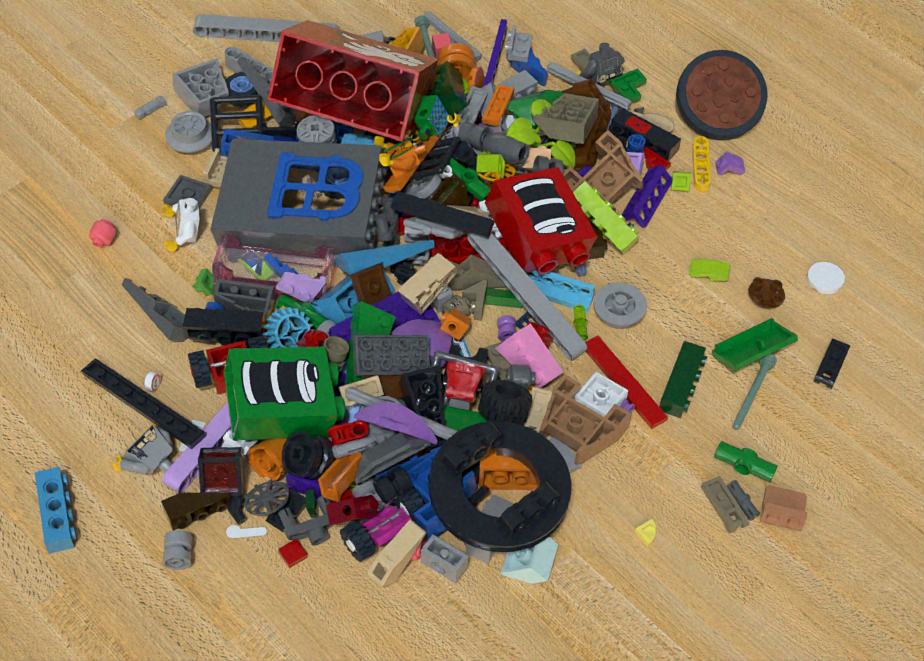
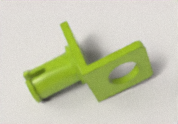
M486 151L477 155V172H498L500 178H504L505 161L501 154H491L489 151L486 154Z

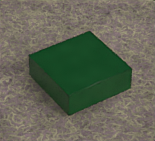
M314 489L306 490V509L311 518L319 517L318 503L316 501L318 498Z

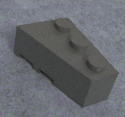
M223 279L217 280L213 293L214 301L222 304L225 310L264 312L266 325V319L271 316L276 300L274 286Z

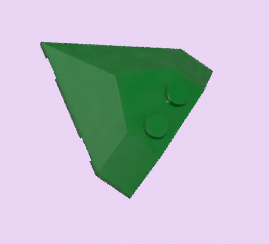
M554 90L538 91L512 99L507 109L516 118L523 117L528 119L532 124V128L537 129L538 125L533 121L531 113L532 103L542 99L553 105V102L565 93Z

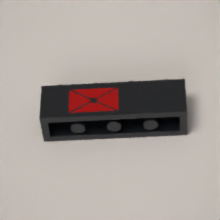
M624 108L611 119V124L620 123L624 126L623 137L627 141L631 135L639 134L646 140L645 147L668 161L679 151L681 138Z

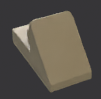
M482 280L462 292V298H467L470 304H472L471 312H474V320H482L487 280Z

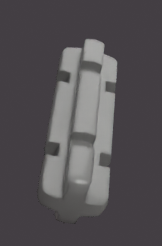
M159 96L155 98V101L152 100L146 103L142 108L134 111L135 116L138 119H142L145 117V114L149 115L159 109L158 107L164 106L166 104L165 99Z

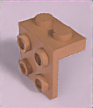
M771 485L767 486L760 521L802 531L807 519V512H805L806 494Z

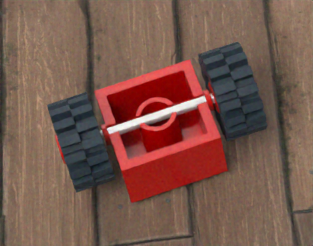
M264 335L248 339L249 348H268ZM245 340L207 349L208 365L204 350L188 353L190 370L196 388L212 385L209 372L211 371L217 394L225 393L224 367L228 350L232 348H247Z

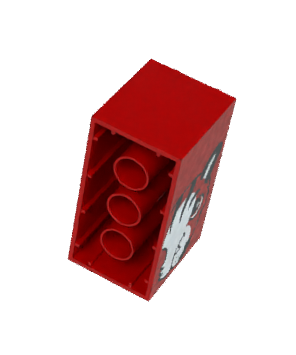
M307 20L281 31L267 100L403 142L419 129L414 118L422 96H430L439 59Z

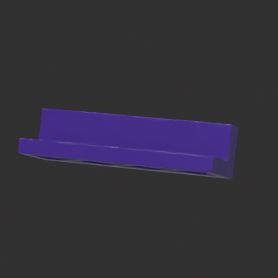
M661 164L648 169L642 179L643 189H636L621 214L626 221L634 218L642 228L648 225L672 183V177ZM661 176L665 178V184H662ZM654 187L658 188V196H655ZM647 199L651 200V208H648ZM640 211H644V220L639 215Z

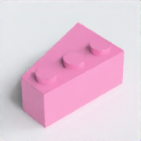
M531 324L517 331L495 348L512 365H529L531 372H535V383L533 384L535 387L541 388L563 373Z

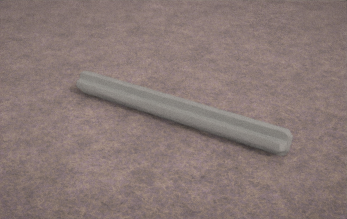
M553 62L547 65L548 72L573 84L587 80ZM596 84L605 100L626 110L631 107V100Z
M348 387L345 393L346 398L367 407L387 402L353 387ZM418 415L428 425L434 435L447 440L458 432Z

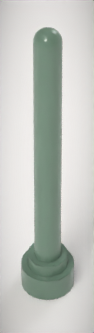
M418 16L414 20L415 26L421 27L428 56L435 58L427 31L428 20L425 16Z
M769 354L760 359L761 368L733 423L735 430L740 429L767 372L774 368L777 362V358L774 355Z

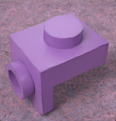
M727 151L715 162L719 175H723L727 170L739 175L745 172L743 159Z

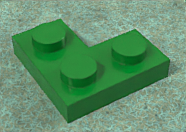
M637 68L624 73L621 77L610 80L609 85L617 94L634 103L641 100V94L636 87L646 84L647 78Z

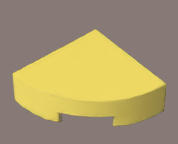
M653 519L635 528V533L647 547L653 543L656 535V525Z

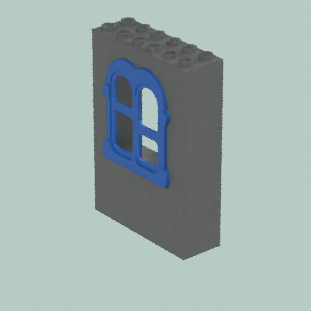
M232 139L210 228L218 249L229 250L232 247H237L241 251H247L252 248L256 252L323 256L375 249V240L373 239L378 231L375 216L380 214L379 205H382V190H385L383 187L386 184L384 177L388 174V166H383L379 162V155L383 153L382 146ZM290 166L320 167L318 181L315 184L287 182ZM329 167L346 168L350 173L349 179L343 184L331 185L325 183ZM286 190L306 191L302 208L282 207ZM316 191L338 192L345 198L344 204L336 210L311 208L313 194Z

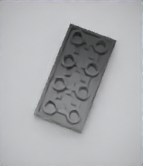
M428 335L352 336L355 376H402L403 373L431 367Z

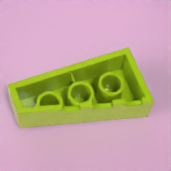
M584 181L573 192L586 217L623 255L639 240L637 236L639 232L632 225L628 226L625 223L626 219L619 212L616 214L612 210L613 206L607 200L603 201L600 197L601 194L594 187L591 188Z

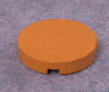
M475 66L470 72L472 80L468 82V91H470L472 86L482 88L485 81L483 68Z

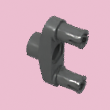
M392 198L382 200L384 213L375 216L378 241H383L386 245L395 244L399 241L398 213L390 208L393 202Z
M322 496L319 497L316 501L323 515L300 524L296 523L291 508H286V512L284 509L281 510L278 515L285 527L284 533L287 539L309 538L312 546L322 544L328 540L329 536L326 530L334 526H330L326 510V504H330L331 500L324 499Z

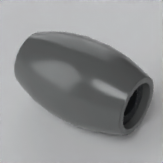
M496 132L486 135L483 141V150L486 153L489 151L491 154H501L506 164H522L526 161L529 155L527 144L506 136L507 133Z

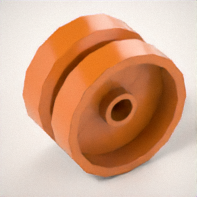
M453 43L443 47L438 54V65L448 61L462 74V78H465L468 82L472 80L470 72L475 67V54L473 50L461 43Z

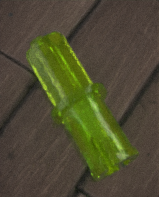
M578 304L574 307L575 320L573 325L579 336L586 341L588 339V320L586 319L584 305Z

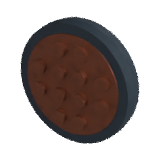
M713 50L696 57L683 70L676 89L677 107L686 124L696 133L715 140L734 139L751 130L761 119L768 98L767 85L759 68L747 57L729 50Z

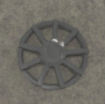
M268 480V482L260 485L256 484L248 494H245L244 507L252 515L264 516L272 514L286 504L289 498V489L284 482ZM280 488L284 489V491L276 492ZM281 495H285V496H286L285 499H284V501H283V500H280V499H277V498H275V497L281 496ZM258 503V505L253 511L250 510L251 506ZM275 503L279 504L278 507L271 510L270 506L274 505ZM261 507L267 508V512H259Z

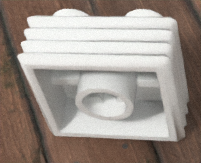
M595 372L575 395V400L605 417L614 404L620 406L627 399L628 390L602 374Z

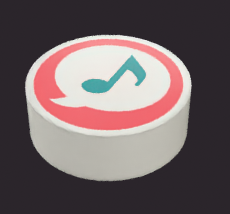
M150 371L147 374L144 383L147 391H157L161 382L160 373Z

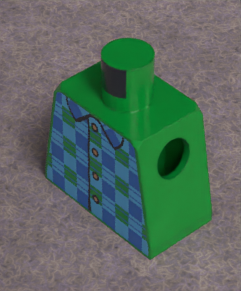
M437 95L422 96L414 118L420 129L418 137L426 140L428 136H440L449 123L447 120L449 114Z

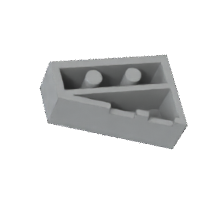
M492 495L490 500H486L482 512L487 515L500 517L514 503ZM464 543L466 555L484 563H490L495 552L475 548Z

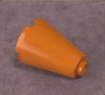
M287 438L266 439L248 451L247 456L250 454L251 458L248 460L249 464L260 477L264 478L267 476L271 478L270 480L275 481L282 476L285 469L282 464L281 453Z

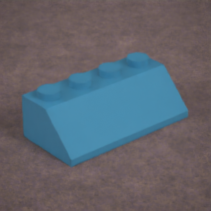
M383 270L388 288L392 294L395 289ZM347 275L317 301L326 318L336 324L353 316L352 305L359 302L350 275Z

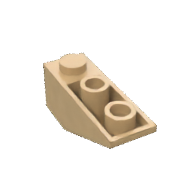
M410 519L377 556L367 574L381 587L395 584L427 532Z

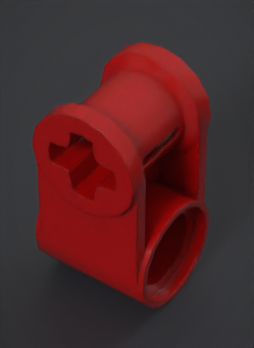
M357 420L343 425H335L329 428L327 433L332 438L333 446L368 437V425L364 421ZM356 432H362L363 434L357 435V434H355V433H356Z

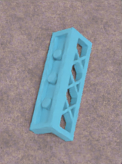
M535 270L530 271L535 276L527 274L550 302L588 313L594 298L595 285L553 272L539 274ZM581 289H585V290H588V291H590V292L587 293V292L582 291Z

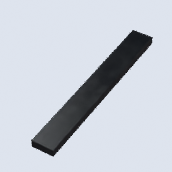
M95 358L81 370L85 377L155 425L168 431L171 436L190 449H193L206 437L203 430Z

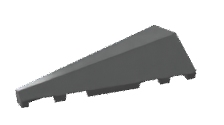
M240 57L237 61L257 93L262 96L263 102L276 122L284 127L293 126L298 110L268 101L271 81L268 78L262 77L258 73L259 70L255 67L253 68L244 57Z
M124 278L122 286L168 340L179 342L187 340L182 328L185 314L177 309V306L156 294H147L145 292L146 288L138 287L131 282V279Z

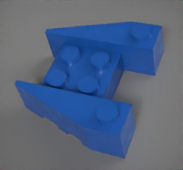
M440 447L430 450L429 454L421 457L413 456L410 458V461L402 464L398 462L376 475V478L381 475L387 476V472L397 465L405 471L412 484V488L415 489V493H418L420 499L422 498L426 504L413 514L416 524L427 532L425 536L428 539L432 535L437 536L446 529L436 516L429 497L430 469ZM473 471L461 479L462 489L467 500L477 488Z

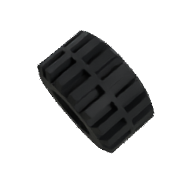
M491 380L483 386L478 411L483 418L489 421H506L523 425L527 421L532 403V394L523 386L514 382Z

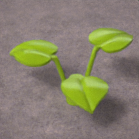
M536 100L531 105V113L533 116L536 114L540 115L544 108H550L552 105L546 100ZM519 117L511 123L506 136L530 146V148L552 146L550 149L554 159L562 160L563 165L566 167H575V152L567 141L558 140L556 143L550 142L540 145L541 138L537 134L541 129L539 126L536 130L532 129L531 122L523 117Z

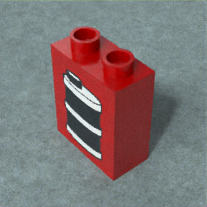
M559 167L494 180L485 205L514 260L525 273L537 270L539 274H545L555 269L557 265L569 262L571 266H578L590 258L589 251L597 239V235Z

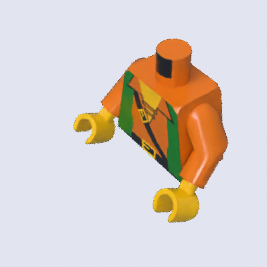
M375 136L374 145H381L382 149L385 148L383 150L384 153L379 155V162L383 166H389L395 178L419 165L421 162L418 155L427 151L423 141L413 146L410 139L398 144L390 142L386 144L381 136Z

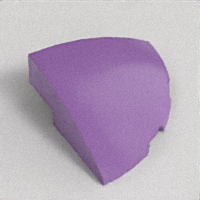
M416 319L407 321L390 334L428 335L430 366L435 351L449 353L452 340L451 335L440 329L442 323L433 320ZM440 360L439 365L443 366L446 361Z
M384 402L374 404L354 415L355 419L395 431L396 433L402 432L427 440L433 444H437L438 441L432 430L416 413L398 403Z

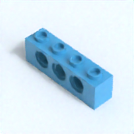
M60 467L34 472L44 543L48 553L74 548L73 540L77 539L75 527H71V521H74L72 509H68L71 498L69 491L65 490V486H69L67 475L62 474Z

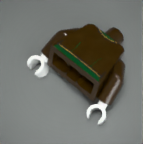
M447 165L445 168L447 173L439 174L441 178H445L428 200L446 206H468L470 200L467 196L466 183L455 173L452 174V168Z

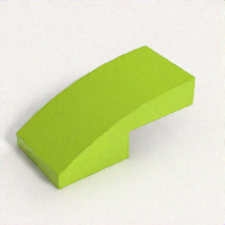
M691 259L689 274L691 278L709 277L710 281H728L731 265L711 259Z

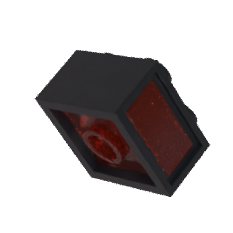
M242 447L200 448L198 456L200 493L228 492L229 496L243 495L245 483Z

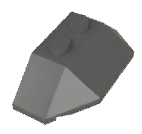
M393 431L383 436L384 441L378 444L374 441L366 445V450L362 452L353 480L354 483L358 484L430 446V442L402 432L396 434Z

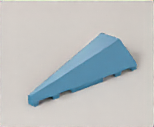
M429 240L341 253L335 258V263L343 272L346 271L351 275L379 263L384 267L390 266L435 246L434 241Z

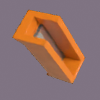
M362 453L343 456L333 462L318 479L322 497L336 502L340 501L343 492L354 480Z

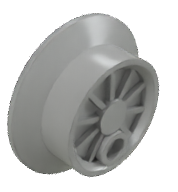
M186 111L179 113L172 119L171 124L166 130V141L171 148L179 152L192 153L203 150L212 142L211 123L198 112Z
M611 283L598 290L594 298V308L606 325L616 329H624L643 318L646 313L647 302L642 292L636 287L626 283Z

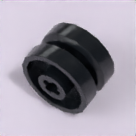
M304 431L294 432L287 438L281 453L285 471L295 477L319 479L334 462L333 444L323 435Z

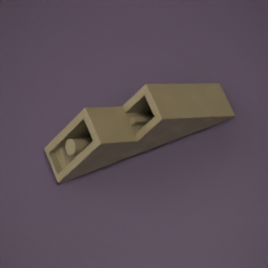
M470 255L460 265L449 261L456 266L458 271L457 275L448 284L451 290L467 289L482 280H487V288L507 287L483 259Z

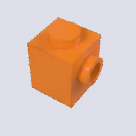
M452 307L449 313L445 311L440 321L443 323L440 329L460 340L472 319Z

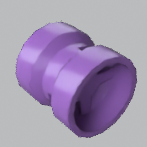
M509 315L498 318V339L504 342L517 332L515 329L516 319Z

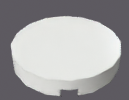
M818 262L808 270L807 282L812 289L814 287L821 294H835L842 288L845 282V275L837 265L829 262Z

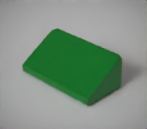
M487 288L485 304L523 308V305L510 290Z

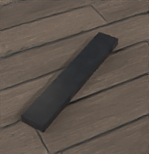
M397 191L390 207L395 211L486 239L489 238L495 221L400 191Z

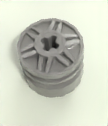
M313 115L303 119L298 124L296 131L299 142L337 144L334 125L330 119Z

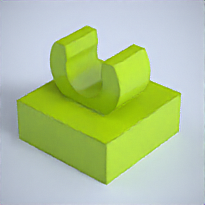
M673 171L671 190L689 191L691 172Z

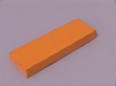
M497 85L482 118V123L500 126L513 97V87Z

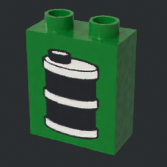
M326 347L232 348L228 350L224 367V379L233 441L286 439L298 431L330 437L327 433L328 429L333 427L336 421L344 419V399L342 396H334L333 386L338 384V366L336 362H328Z

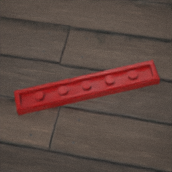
M598 335L585 342L587 345L585 352L607 378L628 390L626 400L629 401V404L633 403L635 405V411L651 429L667 421L668 416Z

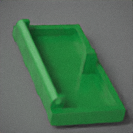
M770 318L716 344L715 349L712 350V356L733 371H737L789 344L797 342L798 335L774 322L773 318Z

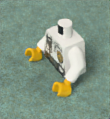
M193 198L179 200L173 207L163 205L161 208L165 210L162 214L163 216L172 218L175 214L177 233L175 241L167 239L164 242V245H166L165 249L175 252L178 245L181 246L186 242H196L200 219L198 201Z

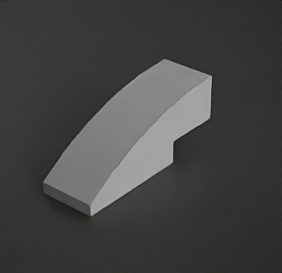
M475 86L471 87L465 100L468 102V106L458 114L461 118L459 126L464 122L475 124L488 91Z

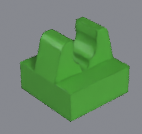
M207 268L201 269L199 276L196 277V283L192 287L197 292H203L206 296L212 295L217 279Z

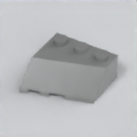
M218 58L173 73V90L191 111L198 112L204 117L210 115V98L229 96L225 79L222 76V70L219 67Z

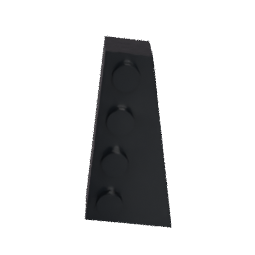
M186 308L182 326L185 338L207 343H211L214 340L223 346L245 340L247 348H249L248 339L262 336L264 332H267V329L263 327L266 325L264 312Z
M441 365L403 373L399 385L406 407L420 416L445 426L444 401L442 400L443 388L440 375ZM435 435L438 440L437 444L430 443V446L421 450L422 455L429 454L430 450L442 446L446 439Z

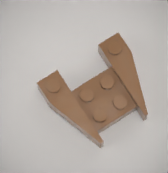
M607 130L595 142L596 151L603 158L585 176H580L570 166L562 174L573 192L584 181L591 188L594 187L601 194L602 200H607L613 206L612 210L616 213L612 202L632 183L642 190L643 180L631 162L621 141Z
M564 374L553 388L539 433L544 437L550 434L575 449L577 452L574 464L578 465L617 442L629 428L632 413L614 404L605 417L575 400V395L580 391L581 384Z

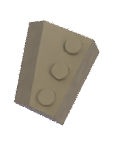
M565 93L555 100L550 108H544L542 114L533 116V121L549 138L584 144L598 117L599 99Z

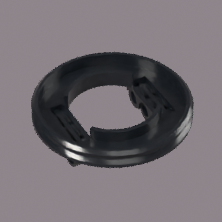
M487 421L463 428L443 443L431 465L429 497L433 510L440 522L459 540L486 551L514 552L539 544L559 527L565 517L571 498V477L563 456L546 437L531 428L517 423ZM495 449L496 455L514 458L528 467L538 485L535 491H531L518 503L516 502L508 507L500 517L487 515L477 510L465 497L461 484L462 472Z

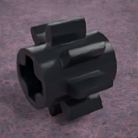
M403 262V265L398 264L394 276L398 278L397 283L403 285L417 272V270L413 269L414 264L409 262Z

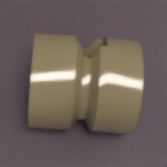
M332 336L325 339L323 347H326L328 362H336L339 373L348 354L349 344L340 337Z

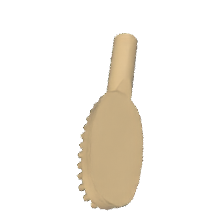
M628 110L668 132L674 129V121L667 116L656 113L644 115Z

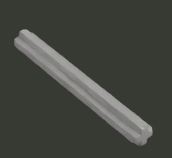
M430 11L424 13L430 25L441 34H449L452 43H461L469 46L475 54V61L482 58V54Z

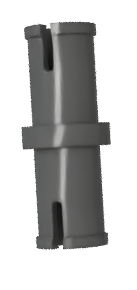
M737 480L730 482L732 485L728 484L727 487L749 521L754 520V516L758 517L760 512L751 502L750 495L743 491Z

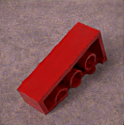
M428 234V241L433 240L435 246L429 249L430 258L439 253L447 260L459 265L470 255L483 259L465 236H463V239H448ZM497 239L507 250L504 239Z

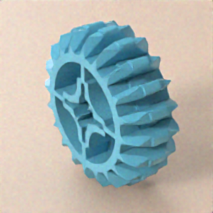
M290 307L281 308L277 312H273L271 314L272 317L266 319L269 324L263 326L267 329V332H264L262 335L267 336L266 344H270L268 348L285 347L280 340H283L288 347H298L296 343L313 326V324H308L310 318L304 317L305 312H298L297 308L291 309ZM289 319L293 320L298 327H295Z

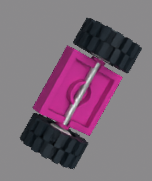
M412 488L403 495L397 494V498L394 500V505L397 507L390 504L379 511L377 516L370 517L361 524L354 520L340 529L344 545L347 546V550L351 552V555L357 561L362 562L376 552L373 543L379 547L387 544L410 519L415 522L413 513L425 505L422 498L420 499L419 494L415 493V489Z

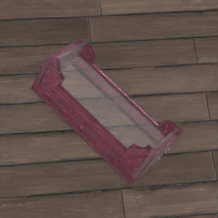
M222 235L212 265L214 290L218 279L274 286L275 298L278 300L281 295L286 293L276 289L280 278L265 262L264 256L270 253L273 258L277 257L280 260L282 266L287 263L290 268L294 267L298 274H308L309 278L320 279V276L327 277L326 283L313 300L318 301L329 291L334 261L332 247H318L315 250V254L241 246L238 238ZM286 294V295H288L289 297L295 299L296 301H298V302H300V303H303V302H304V301H301V300H299V299H297V298H295V297H293V296H291V295H289V294Z

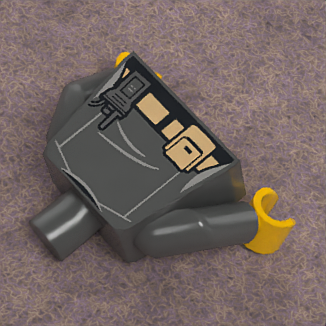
M601 43L599 51L591 53L585 70L578 71L576 74L586 79H592L596 84L600 85L623 76L621 65L625 62V59L618 51L612 49L608 43Z

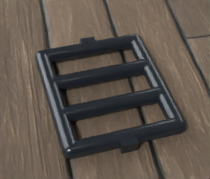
M238 93L232 94V96L210 98L213 152H215L216 148L220 149L221 152L219 136H223L225 129H218V120L256 118L257 127L234 128L232 130L263 135L261 95L239 96ZM255 102L256 111L217 113V104Z
M460 137L438 139L432 149L449 147L429 151L424 160L443 155L444 157L422 161L416 170L433 166L438 167L414 172L408 181L422 180L424 177L442 174L460 143Z

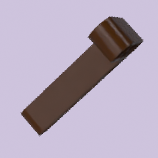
M592 79L573 84L575 95L599 99L598 117L584 144H577L574 151V169L576 171L581 170L584 166L594 167L598 156L595 142L606 132L612 115L610 106Z

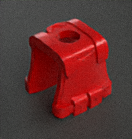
M461 361L447 362L446 398H455L474 403L479 383L485 374L486 368Z

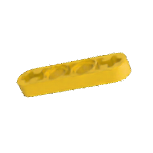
M697 136L694 138L692 145L694 188L697 191L705 192L708 191L711 183L709 141L704 136ZM703 155L705 159H699L697 156ZM698 168H703V169H705L706 171H705V172H700V171H698L697 169H698Z

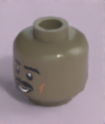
M458 295L446 301L442 307V315L445 311L449 313L452 307L466 316L470 314V302L467 298H462Z

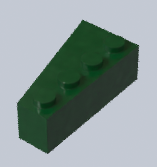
M446 61L437 66L431 95H437L447 113L453 117L454 113L458 114L466 108L468 102L465 101L467 97L464 94L465 87L462 86L464 84L462 74Z

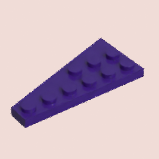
M399 292L372 305L395 316L391 332L407 321L416 319L433 320L441 323L431 304L420 315L404 302ZM353 316L329 328V336L340 337L349 344L351 340L350 325Z

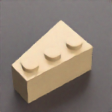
M438 253L431 257L428 263L397 291L405 303L422 315L457 275V268Z

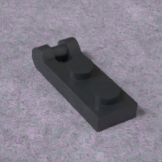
M832 338L814 379L815 383L819 384L821 382L826 384L828 388H833L851 345ZM824 373L829 374V375H831V377H830V378H829V377H826V376H824L823 374H824Z

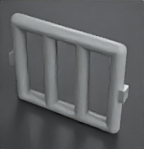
M412 217L403 221V225L448 239H455L469 234L418 217Z

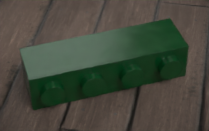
M687 341L683 342L660 401L659 407L664 413L681 418L683 412L688 411L691 403L688 398L689 396L693 397L696 390L694 382H699L702 371L699 370L700 366L704 367L708 356H705V347Z

